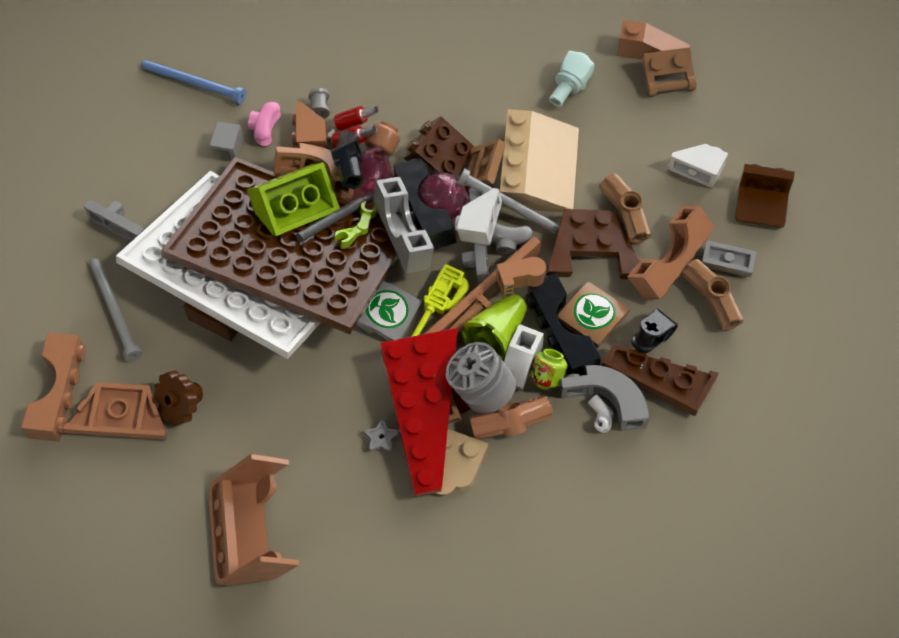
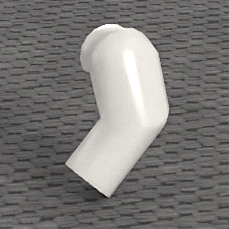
M595 395L588 402L597 413L594 427L597 431L605 433L612 427L614 413L598 395Z

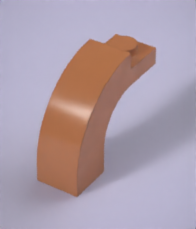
M299 143L298 148L276 147L273 163L274 173L288 174L306 166L324 162L336 198H353L354 190L350 188L345 189L341 184L339 170L334 163L331 150L305 143Z

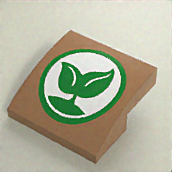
M587 282L567 303L557 317L561 324L577 335L590 336L595 347L598 349L611 336L614 328L627 317L630 309L592 283Z

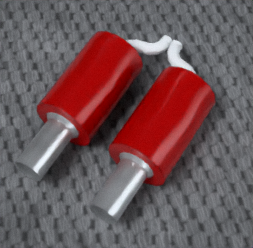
M375 105L364 109V107L358 106L336 114L334 116L335 124L328 133L327 138H331L333 146L337 148V140L340 137V133L348 130L357 134L359 144L365 142L366 136L376 133L377 128L375 125L362 128L360 125L366 123L369 116L378 114V107Z

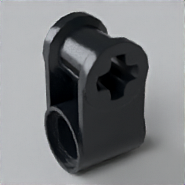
M657 308L641 321L639 325L640 330L632 337L631 344L639 352L649 353L662 342H666L676 331L678 324Z

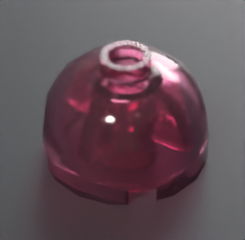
M381 146L372 147L362 152L363 161L360 163L364 181L359 189L364 193L375 192L376 180L393 177L389 158L387 155L382 156L380 151L384 149Z
M445 172L434 173L428 176L418 189V197L422 203L434 209H446L451 219L460 213L458 210L462 205L465 206L467 204L468 194L464 186L461 187L456 184L458 178Z

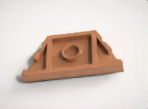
M96 382L90 390L89 396L76 408L78 412L72 420L63 425V431L68 434L167 439L149 385Z

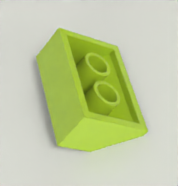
M324 162L306 166L247 189L255 214L274 236L322 218L340 208Z

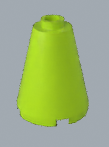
M515 294L501 298L492 306L468 320L461 331L464 343L466 345L475 342L486 343L503 360L509 344L527 311L524 299Z

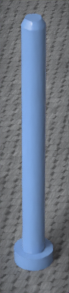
M147 60L141 63V67L145 70L233 98L234 103L242 104L245 100V88L237 87L233 89Z

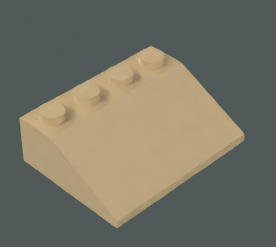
M508 109L500 192L531 210L563 212L564 209H573L579 128L534 111Z

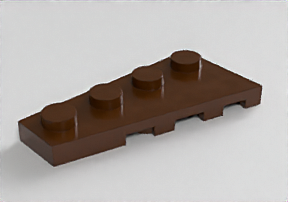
M616 344L612 346L601 365L621 372L631 379L637 387L693 416H696L719 374L714 371H709V373L697 370L696 366L686 364L685 367L670 363V359L663 357L660 359L648 357L647 353Z

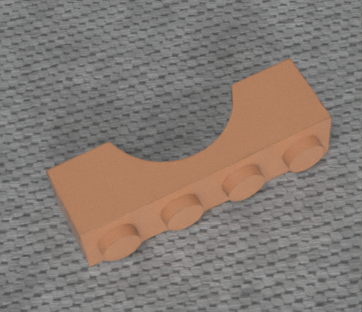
M682 206L669 222L671 244L664 258L661 260L641 259L627 276L642 298L661 299L665 296L675 279L681 275V271L694 258L700 246L707 241L715 227L700 206Z
M48 332L41 356L48 367L56 371V381L52 390L45 397L28 403L21 429L28 438L59 442L61 433H64L63 425L67 422L68 408L70 409L73 405L74 396L72 392L74 385H77L80 379L79 366L80 362L85 359L86 347L83 345L79 335Z

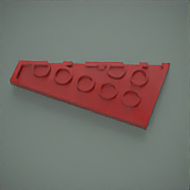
M458 328L380 343L415 497L442 491L452 387L446 379V367L455 354Z

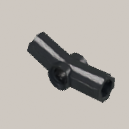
M345 130L340 133V137L337 140V148L331 150V155L339 170L343 187L355 190L361 187V183L364 181L360 163L363 161V155L359 148L357 134Z

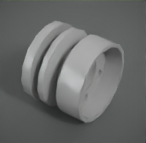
M475 342L467 344L452 356L446 367V379L449 385L477 413L487 414L502 408L512 398L516 389V378L513 372L501 360L496 351L486 343Z

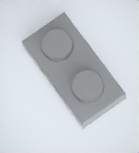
M706 241L702 263L709 269L751 278L757 251Z

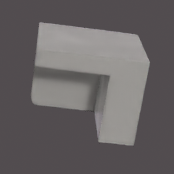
M217 122L210 142L211 148L229 151L231 160L235 157L238 158L244 140L241 125Z

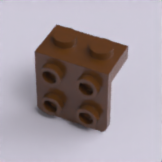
M440 116L432 122L426 121L419 129L420 136L417 139L414 138L406 147L408 152L403 159L409 161L421 157L446 182H451L469 159L474 145Z
M744 164L738 189L736 221L783 228L786 223L788 197L794 181L795 171H789L784 168L763 167L758 164Z

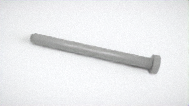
M465 168L456 183L461 187L463 184H466L482 194L493 189L470 176V171ZM500 192L502 205L557 235L559 224Z
M92 258L90 266L125 348L123 356L128 362L135 361L142 356V351L139 346L134 345L100 261L97 258Z

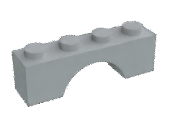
M394 177L376 180L373 202L377 204V211L405 272L411 273L430 269L434 247L426 230L417 231L412 222L408 192L401 178Z

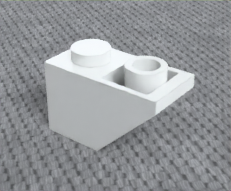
M520 324L509 344L504 362L516 378V388L523 390L530 376L534 357L543 348L544 333Z

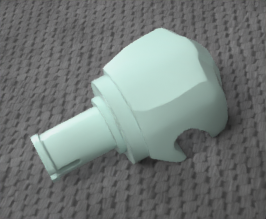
M570 50L564 57L560 72L555 77L558 86L549 97L550 103L554 106L561 107L569 94H577L580 90H584L587 87L586 84L593 75L595 64L585 53Z

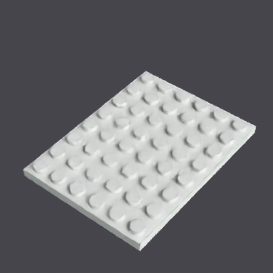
M209 171L116 255V263L288 359L318 327L320 322L161 257L163 247L220 177L216 173Z

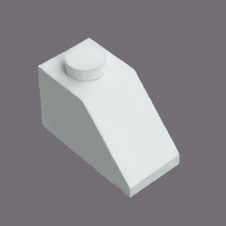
M708 144L676 151L671 155L668 170L713 188L725 166L728 153Z
M493 188L463 206L461 215L457 216L455 220V230L458 231L461 241L490 245L502 204L499 189Z

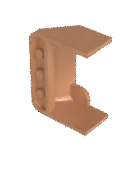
M250 454L212 481L209 488V510L214 577L217 584L232 586L274 580L299 566V560L285 559L281 557L279 552L268 550L264 503L275 494L277 485L274 474L289 465L288 459Z

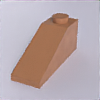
M623 20L617 56L642 59L644 53L687 48L690 45L647 23Z

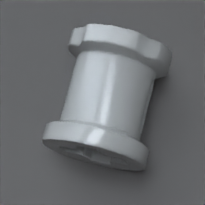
M313 88L308 94V98L311 100L310 109L325 119L330 115V109L327 106L330 93L324 88Z

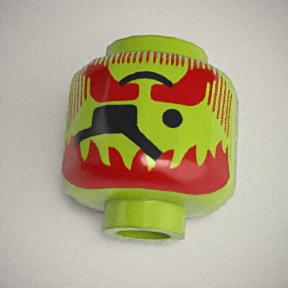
M545 349L535 355L530 369V377L540 389L550 390L551 388L561 385V378L565 376L567 362L560 352L553 349Z

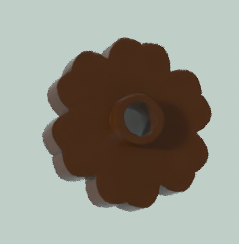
M174 370L160 375L159 383L154 386V399L159 403L158 412L166 422L172 421L177 426L192 420V413L197 411V404L203 398L202 388L197 382L190 381L187 375H179L178 371Z

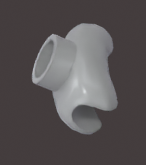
M496 222L491 243L496 244V251L501 254H514L516 247H522L532 238L533 232L528 226L507 227Z

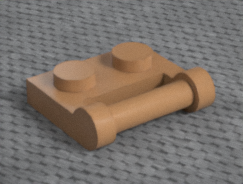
M690 47L644 53L642 55L648 96L657 95L659 92L680 89L696 90L697 84L693 71ZM685 74V79L656 83L654 77Z
M496 139L473 147L469 155L471 158L467 169L470 171L469 175L488 186L493 185L503 157L505 143L501 139ZM463 184L462 187H459V191L462 194L470 195L469 188L471 187Z

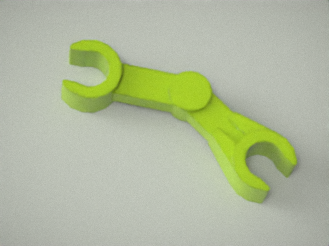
M366 201L362 202L360 222L353 228L337 231L334 243L344 239L341 242V249H346L354 242L356 237L366 234L370 219H373L377 213L376 203L372 210H367L365 208Z

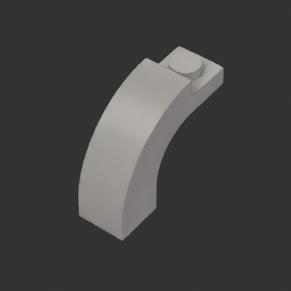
M587 365L584 376L570 374L565 378H561V398L598 395L607 400L616 410L620 431L647 428L649 413L645 398L637 385L621 372L604 366Z

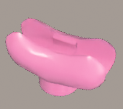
M267 102L262 106L260 112L251 111L248 129L254 131V139L260 146L266 147L272 142V128L281 117L280 106L276 102Z

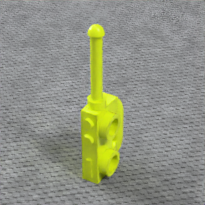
M447 264L444 265L434 285L429 287V294L424 296L425 313L412 336L420 335L428 318L435 311L443 315L445 311L449 312L465 298L469 290V283L464 278L465 272ZM455 287L458 290L453 299L450 300L448 295L451 289Z

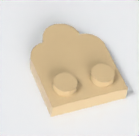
M448 429L442 491L436 492V494L444 496L451 494L454 490L463 491L469 489L475 481L488 450V443Z

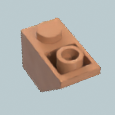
M296 102V112H292V125L296 126V132H292L293 146L298 148L299 143H305L328 149L325 120L302 102Z

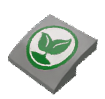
M383 281L356 325L370 334L374 331L388 341L400 339L422 301L400 288Z

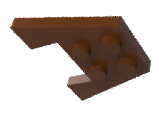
M564 209L546 276L556 273L558 277H571L573 272L571 256L617 258L620 278L628 279L627 276L637 265L639 259L613 210Z

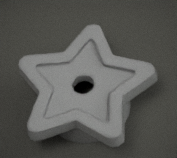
M381 420L376 428L366 429L365 434L371 439L369 450L378 449L391 452L392 441L399 435L398 430L389 429L384 420Z

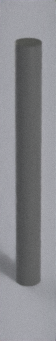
M370 190L296 234L297 240L299 242L307 240L361 208L362 202L366 201V204L373 201L375 191Z

